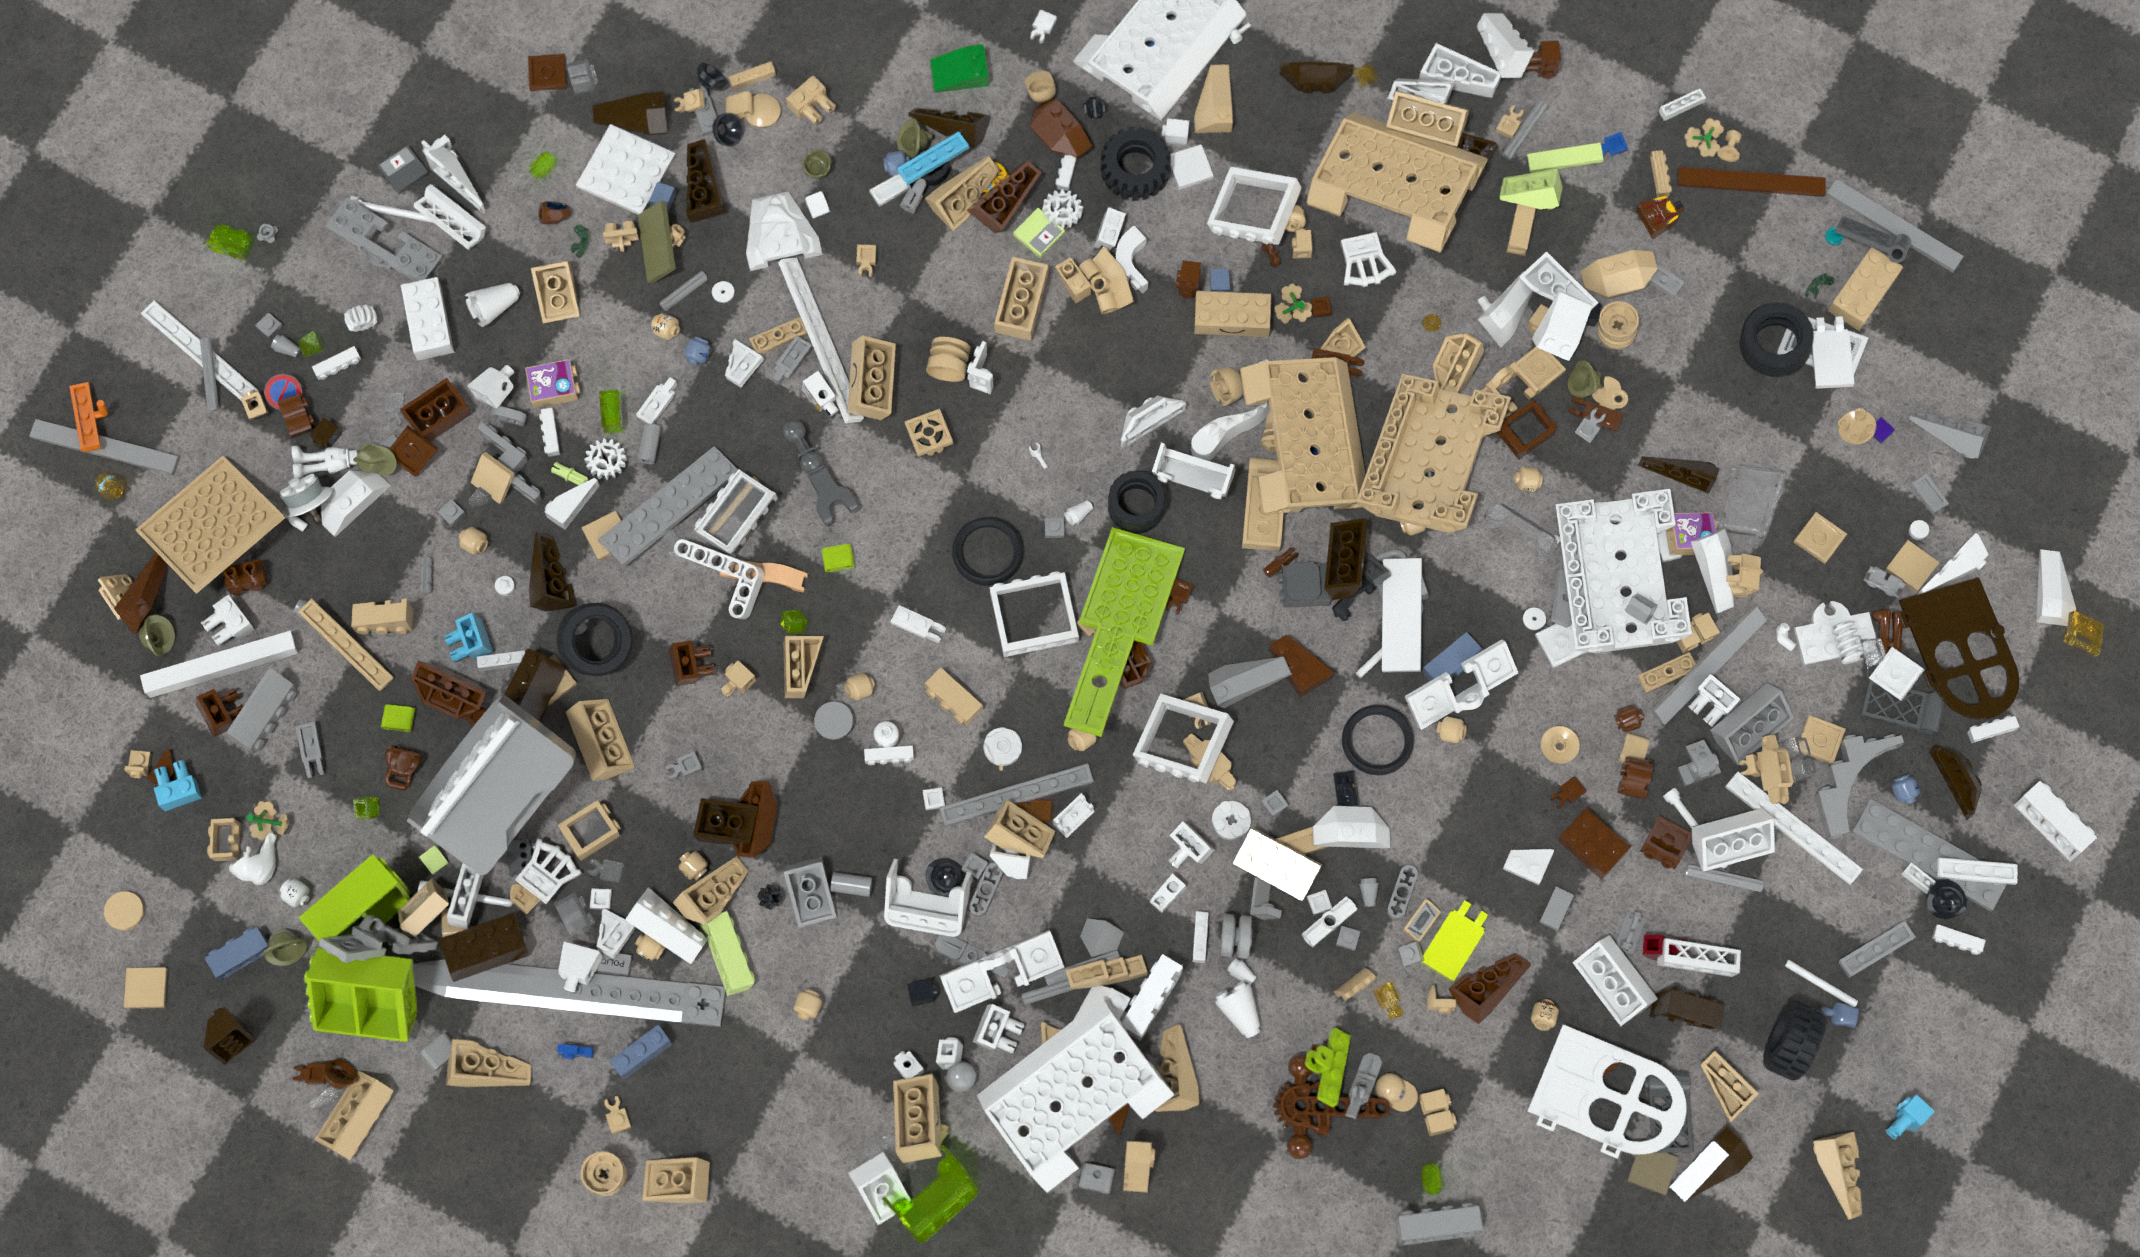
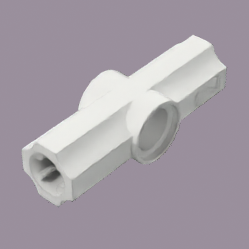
M1345 897L1301 934L1302 937L1313 948L1357 911L1355 904ZM1326 918H1331L1334 920L1335 924L1332 926H1328L1325 924L1324 920Z

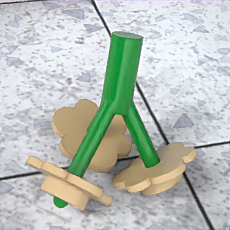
M1708 118L1705 122L1706 124L1702 126L1703 130H1705L1704 136L1700 134L1699 129L1690 127L1687 134H1685L1687 147L1697 148L1699 143L1702 142L1699 150L1703 157H1712L1715 155V152H1718L1720 146L1716 140L1711 139L1712 136L1717 138L1724 131L1719 120L1714 121L1712 118Z
M1290 284L1289 287L1285 286L1282 288V299L1288 303H1293L1291 307L1285 306L1284 303L1275 306L1276 316L1284 324L1292 319L1291 311L1294 312L1293 317L1300 322H1305L1307 317L1312 315V305L1310 303L1297 301L1301 297L1302 288L1300 286Z
M260 801L258 806L254 808V812L257 815L248 814L246 817L247 821L256 823L250 826L252 838L265 840L266 836L272 832L271 824L277 825V834L283 835L289 826L287 814H281L279 820L274 821V815L277 813V810L273 808V803L271 801Z

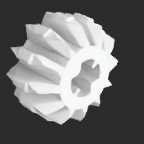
M370 305L353 307L344 314L345 323L350 331H363L375 326L377 323L376 312Z

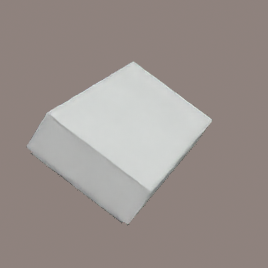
M896 175L870 189V193L880 207L905 193L911 187L905 184L900 175Z

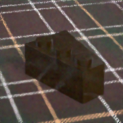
M1675 987L1655 993L1658 1000L1651 1005L1649 1017L1656 1018V1016L1662 1015L1668 1017V1021L1674 1022L1676 1019L1686 1022V1025L1708 1030L1721 1028L1724 1005L1717 1003L1716 999L1700 998L1699 994H1686L1682 992V989Z

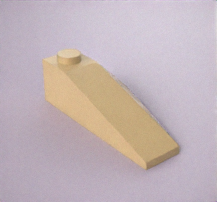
M1210 65L1194 115L1195 133L1232 132L1229 65Z
M987 156L939 186L925 199L933 212L954 231L968 219L970 213L967 209L979 200L982 192L989 187L999 170L990 156Z
M736 856L684 890L673 903L685 918L705 925L720 915L749 871Z

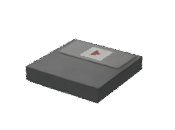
M408 145L377 165L398 194H401L429 175L426 168Z

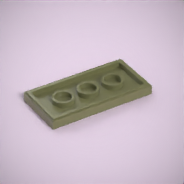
M659 201L638 215L647 283H654L676 269L665 201Z

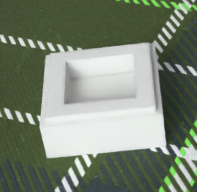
M942 787L923 790L926 810L945 806Z
M592 888L590 909L605 908L610 910L612 890Z
M1326 890L1307 896L1313 915L1332 909Z

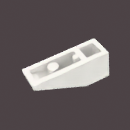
M593 478L550 501L545 507L547 518L566 530L598 489V480Z

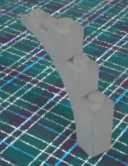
M1853 734L1844 737L1840 744L1844 762L1839 760L1832 763L1827 770L1831 786L1820 788L1815 795L1827 840L1846 837L1850 833L1847 818L1848 799L1857 774L1873 758L1884 752L1900 748L1904 743L1902 735L1895 736V734L1884 736V739L1881 740L1871 738L1865 740V743L1862 736L1856 737Z

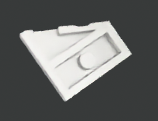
M1511 850L1503 869L1539 885L1554 850Z

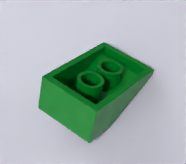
M984 44L965 46L930 59L934 93L989 86Z

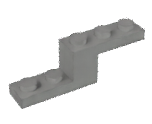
M481 423L477 428L480 435L504 452L497 461L515 473L510 485L534 504L538 505L542 501L541 492L533 485L531 487L525 483L526 480L518 474L528 462L525 456L526 452L520 447L515 448L512 446V442L507 437H500L497 434V430L491 425L487 427Z

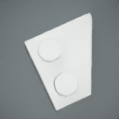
M735 339L725 376L729 381L741 388L764 359L760 354Z
M604 908L602 910L597 950L614 959L636 930V927Z

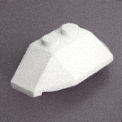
M1156 396L1155 398H1148L1139 408H1132L1126 415L1121 447L1124 449L1185 411L1186 403L1183 400Z
M349 470L331 487V495L321 504L322 525L336 537L391 485L380 474Z
M1333 806L1313 826V846L1390 848V829L1372 807Z

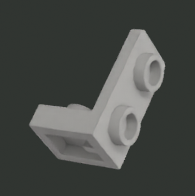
M1255 877L1250 915L1263 920L1281 918V910L1275 909L1272 904H1268L1271 884L1259 877Z

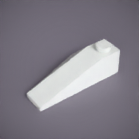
M445 147L427 151L425 156L431 170L484 214L486 212L484 205L460 165L456 153L452 150L448 151Z
M1519 277L1478 318L1500 347H1503L1514 335L1533 293Z
M1975 533L1953 559H1950L1918 594L1940 589L1972 573L1975 569L1980 570L1987 563L1985 558L1989 554L1979 535Z
M2041 549L2036 622L2075 627L2076 606L2060 552Z

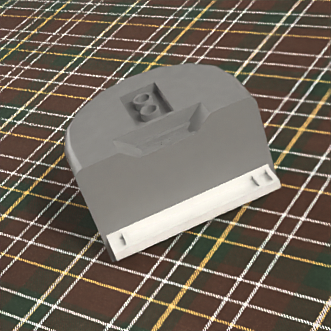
M502 693L481 716L430 782L413 807L407 822L477 874L486 875L504 854L510 842L551 790L556 788L571 769L576 752L561 738Z

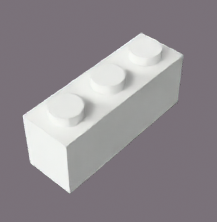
M464 863L462 864L447 920L450 926L468 929L484 875L477 874Z

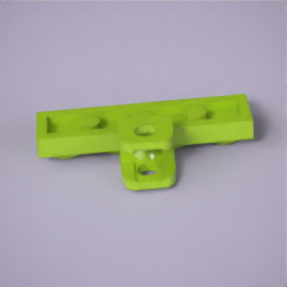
M1336 1027L1330 1030L1327 1047L1319 1046L1317 1051L1311 1050L1307 1052L1305 1065L1308 1069L1317 1074L1322 1073L1317 1099L1331 1107L1338 1104L1351 1038L1350 1035ZM1311 1058L1315 1059V1064L1312 1063Z

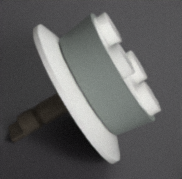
M309 474L301 479L297 477L288 482L289 485L281 490L279 495L286 504L282 511L285 517H294L309 512L316 525L323 524L315 508L329 498L332 493L331 488L321 487L318 477L314 474Z

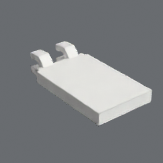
M1843 316L1835 317L1834 330H1825L1824 317L1816 318V331H1813L1814 340L1812 345L1815 389L1854 387L1850 333L1847 332V329H1844Z

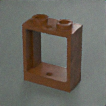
M1533 400L1504 420L1501 430L1496 433L1519 460L1554 436L1556 425L1552 419L1547 418L1541 405L1536 404ZM1531 411L1546 431L1524 446L1508 426Z

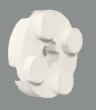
M1224 801L1213 812V828L1217 835L1223 839L1236 840L1243 837L1250 828V812L1239 802ZM1234 816L1237 822L1229 825L1226 818Z

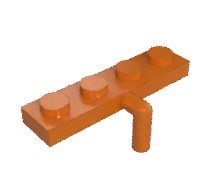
M89 383L69 386L81 451L87 452L101 449L96 419L108 415L104 401H97L99 410L94 411Z

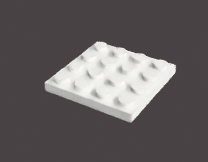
M610 124L579 178L576 187L639 215L648 207L656 183L662 182L676 154Z

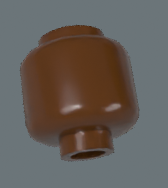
M1635 705L1619 708L1617 714L1614 715L1618 729H1622L1623 732L1639 729L1641 721L1644 720L1641 709L1637 710Z

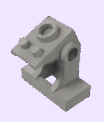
M1704 740L1686 746L1691 762L1677 768L1684 787L1721 773L1717 756L1711 753Z

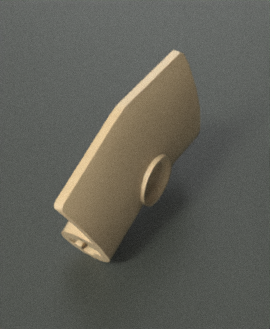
M1103 246L1093 260L1088 259L1078 267L1090 283L1092 290L1095 291L1101 314L1114 312L1134 302L1124 269L1106 247ZM1103 281L1104 286L1099 289V283Z

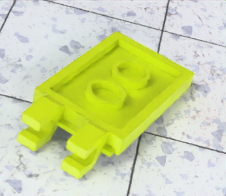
M1465 900L1458 912L1454 910L1449 913L1424 953V961L1421 962L1452 982L1455 981L1483 936L1485 928L1481 926L1488 914L1481 911L1475 922L1465 917L1471 906Z

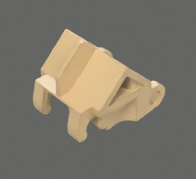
M1748 554L1729 555L1728 562H1730V565L1735 570H1740V572L1736 575H1727L1726 582H1729L1732 594L1736 597L1747 598L1748 595L1759 590L1760 574L1763 573V570L1760 569L1761 557Z

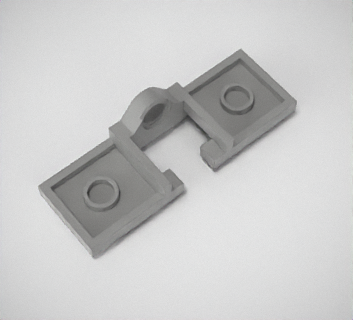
M348 197L327 222L326 227L358 246V251L363 253L369 263L377 267H386L387 269L392 267L415 282L426 280L442 259V255L403 231L397 237L396 241L401 246L394 255L370 241L377 230L382 232L388 222Z
M369 915L359 926L353 927L352 934L321 938L319 946L327 950V953L339 957L341 961L349 963L352 960H367V958L385 956L386 948L382 947L383 942H388L387 944L392 946V951L397 954H412V952L434 950L438 942L421 932L414 937L410 933L406 934L401 928L393 929L374 915ZM375 921L374 926L371 929H369L371 923Z

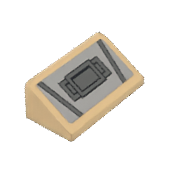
M1425 899L1403 929V933L1414 941L1420 942L1441 911L1428 899Z

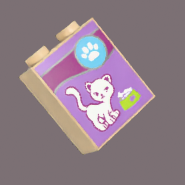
M570 359L525 368L533 408L578 400L577 394L580 393L579 383H575L574 379L577 376L576 366L571 364Z
M1674 513L1676 526L1666 530L1669 555H1695L1691 541L1716 532L1717 521L1714 519V513Z

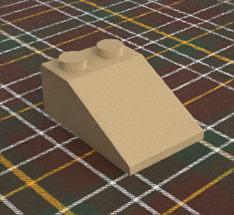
M570 260L531 268L543 323L580 316Z
M1006 800L995 813L985 838L1000 848L1043 858L1055 831L1009 800Z
M700 1158L646 1161L642 1201L670 1203L707 1202L710 1162Z

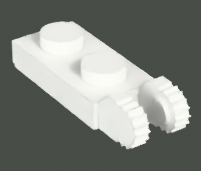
M900 605L890 621L891 624L936 643H939L941 638L930 633V629L933 628L942 633L946 631L943 625Z

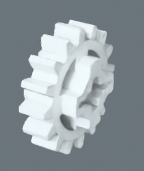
M1061 189L1060 193L1055 190L1053 196L1048 194L1047 199H1044L1042 212H1045L1044 218H1049V224L1054 222V227H1057L1059 224L1062 229H1064L1065 225L1070 228L1072 222L1077 224L1078 219H1081V212L1083 210V206H1080L1081 200H1076V194L1071 196V191H1068L1066 194L1063 189Z
M605 438L603 443L597 440L596 446L590 445L591 451H586L588 456L585 458V462L588 463L586 465L587 469L591 470L593 476L597 474L598 479L605 476L606 480H608L609 475L615 478L616 472L622 473L620 467H626L625 462H623L627 460L626 455H623L625 453L624 448H620V443L614 445L613 439L609 443H607ZM603 454L607 457L609 464L603 459Z

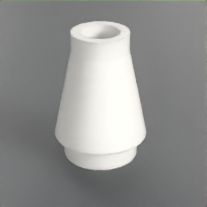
M1086 500L1083 503L1068 508L1064 516L1069 524L1078 525L1093 510V506Z
M1235 958L1227 968V971L1230 972L1229 975L1245 981L1246 984L1250 983L1251 985L1256 979V976L1242 959Z

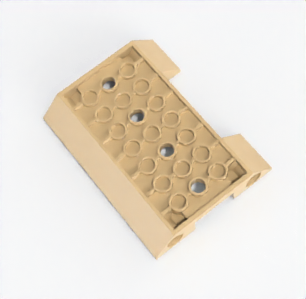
M1355 112L1345 117L1312 178L1307 205L1340 217L1348 203L1347 195L1406 215L1411 217L1407 241L1441 253L1456 223L1455 213L1467 190H1473L1488 159L1442 142L1387 128V123ZM1344 153L1350 154L1347 159H1341L1340 156ZM1376 165L1383 166V168L1380 171H1375L1373 169ZM1409 177L1417 178L1413 183L1407 182ZM1445 188L1451 190L1446 195L1440 193L1441 190Z
M1336 357L1264 361L1241 368L1245 404L1261 405L1269 400L1280 471L1257 478L1263 514L1299 512L1303 508L1334 506V510L1363 508L1356 501L1366 474L1347 362ZM1299 374L1306 377L1305 383L1298 379ZM1305 410L1311 412L1312 419H1308L1305 417ZM1310 447L1317 448L1318 455H1313L1310 452ZM1316 483H1321L1324 486L1323 492L1317 490Z
M1402 374L1359 492L1357 504L1377 517L1447 533L1467 528L1478 494L1464 490L1483 436L1501 430L1511 397L1474 389L1473 395L1469 396L1439 389L1438 381ZM1450 408L1457 409L1453 414L1447 412ZM1440 439L1446 441L1444 445L1436 444V442ZM1429 471L1435 473L1433 477L1425 476V474ZM1419 503L1424 505L1420 510L1413 508L1414 505Z

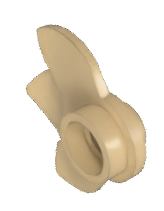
M1605 377L1604 387L1597 389L1591 394L1593 399L1600 403L1601 406L1612 410L1623 408L1628 402L1626 392L1621 390L1620 383L1612 377ZM1617 396L1622 398V401L1619 403L1615 401Z

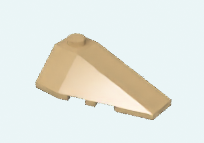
M1178 1024L1164 1030L1160 1055L1163 1056L1161 1067H1157L1158 1073L1175 1095L1154 1110L1156 1112L1183 1111L1199 1105L1197 1080L1182 1027Z
M452 1040L447 1066L446 1085L462 1087L530 1085V1064L510 1056L501 1055L496 1050L484 1048L474 1041Z
M1855 1132L1841 1133L1813 1141L1818 1163L1847 1218L1853 1219L1862 1215L1861 1191L1856 1187L1857 1177H1860V1170L1855 1169V1158H1859Z

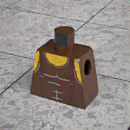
M1663 196L1638 203L1636 212L1653 240L1676 225L1679 218L1677 213L1683 211L1684 207L1681 201L1671 204L1668 197Z

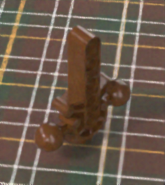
M1304 1054L1294 1055L1289 1060L1288 1070L1294 1077V1086L1289 1087L1285 1083L1283 1087L1286 1091L1279 1089L1278 1093L1281 1097H1274V1100L1279 1103L1273 1104V1108L1279 1109L1274 1112V1116L1281 1115L1277 1122L1281 1123L1284 1120L1286 1122L1283 1125L1284 1129L1287 1128L1288 1124L1294 1127V1135L1287 1142V1151L1290 1156L1299 1160L1308 1157L1312 1151V1142L1306 1136V1129L1310 1128L1313 1132L1318 1133L1320 1137H1326L1330 1131V1118H1351L1346 1116L1351 1102L1350 1098L1339 1097L1338 1103H1342L1345 1106V1111L1342 1113L1337 1112L1335 1106L1331 1107L1317 1099L1320 1081L1314 1082L1313 1085L1306 1084V1078L1310 1076L1312 1071L1305 1065L1306 1055ZM1311 1090H1317L1316 1097L1308 1096ZM1369 1098L1366 1103L1362 1104L1365 1107V1112L1358 1113L1356 1119H1383L1389 1113L1390 1105L1385 1099ZM1318 1102L1323 1103L1325 1111L1318 1112L1315 1109V1104ZM1295 1103H1304L1305 1110H1296ZM1375 1105H1383L1385 1113H1377ZM1309 1117H1315L1316 1125L1310 1123Z

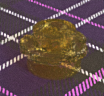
M1429 314L1423 319L1422 324L1425 326V330L1429 332L1437 331L1440 328L1441 320L1437 315Z

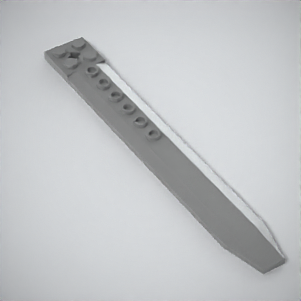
M445 959L413 964L415 987L445 998L721 1027L726 993L725 988L722 986L594 974L588 985L578 983L575 992H570L564 989L566 979L561 978L557 969L504 964L453 982ZM702 1000H706V1003L709 1004V1007H705L704 1010H701V1007L698 1006V1003L702 1002Z

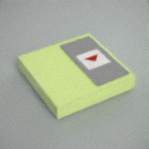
M1037 208L1013 232V236L1041 258L1065 234V230L1059 225L1054 227V222L1049 224V218H1044V212Z

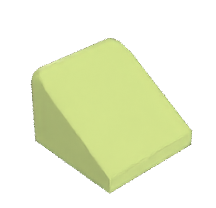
M435 845L419 857L433 875L448 864V861Z

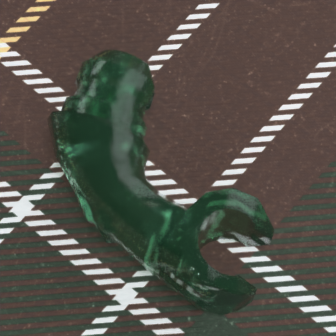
M576 225L574 231L581 240L579 243H573L570 249L571 253L579 250L576 253V257L580 258L583 256L588 245L589 232L587 228Z
M1826 273L1817 276L1807 287L1805 297H1808L1809 292L1814 294L1813 299H1816L1819 294L1817 286L1823 284L1831 286L1834 284L1835 278L1828 276Z

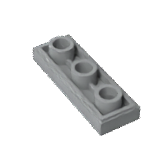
M1560 569L1557 571L1551 622L1568 628L1571 626L1565 571Z

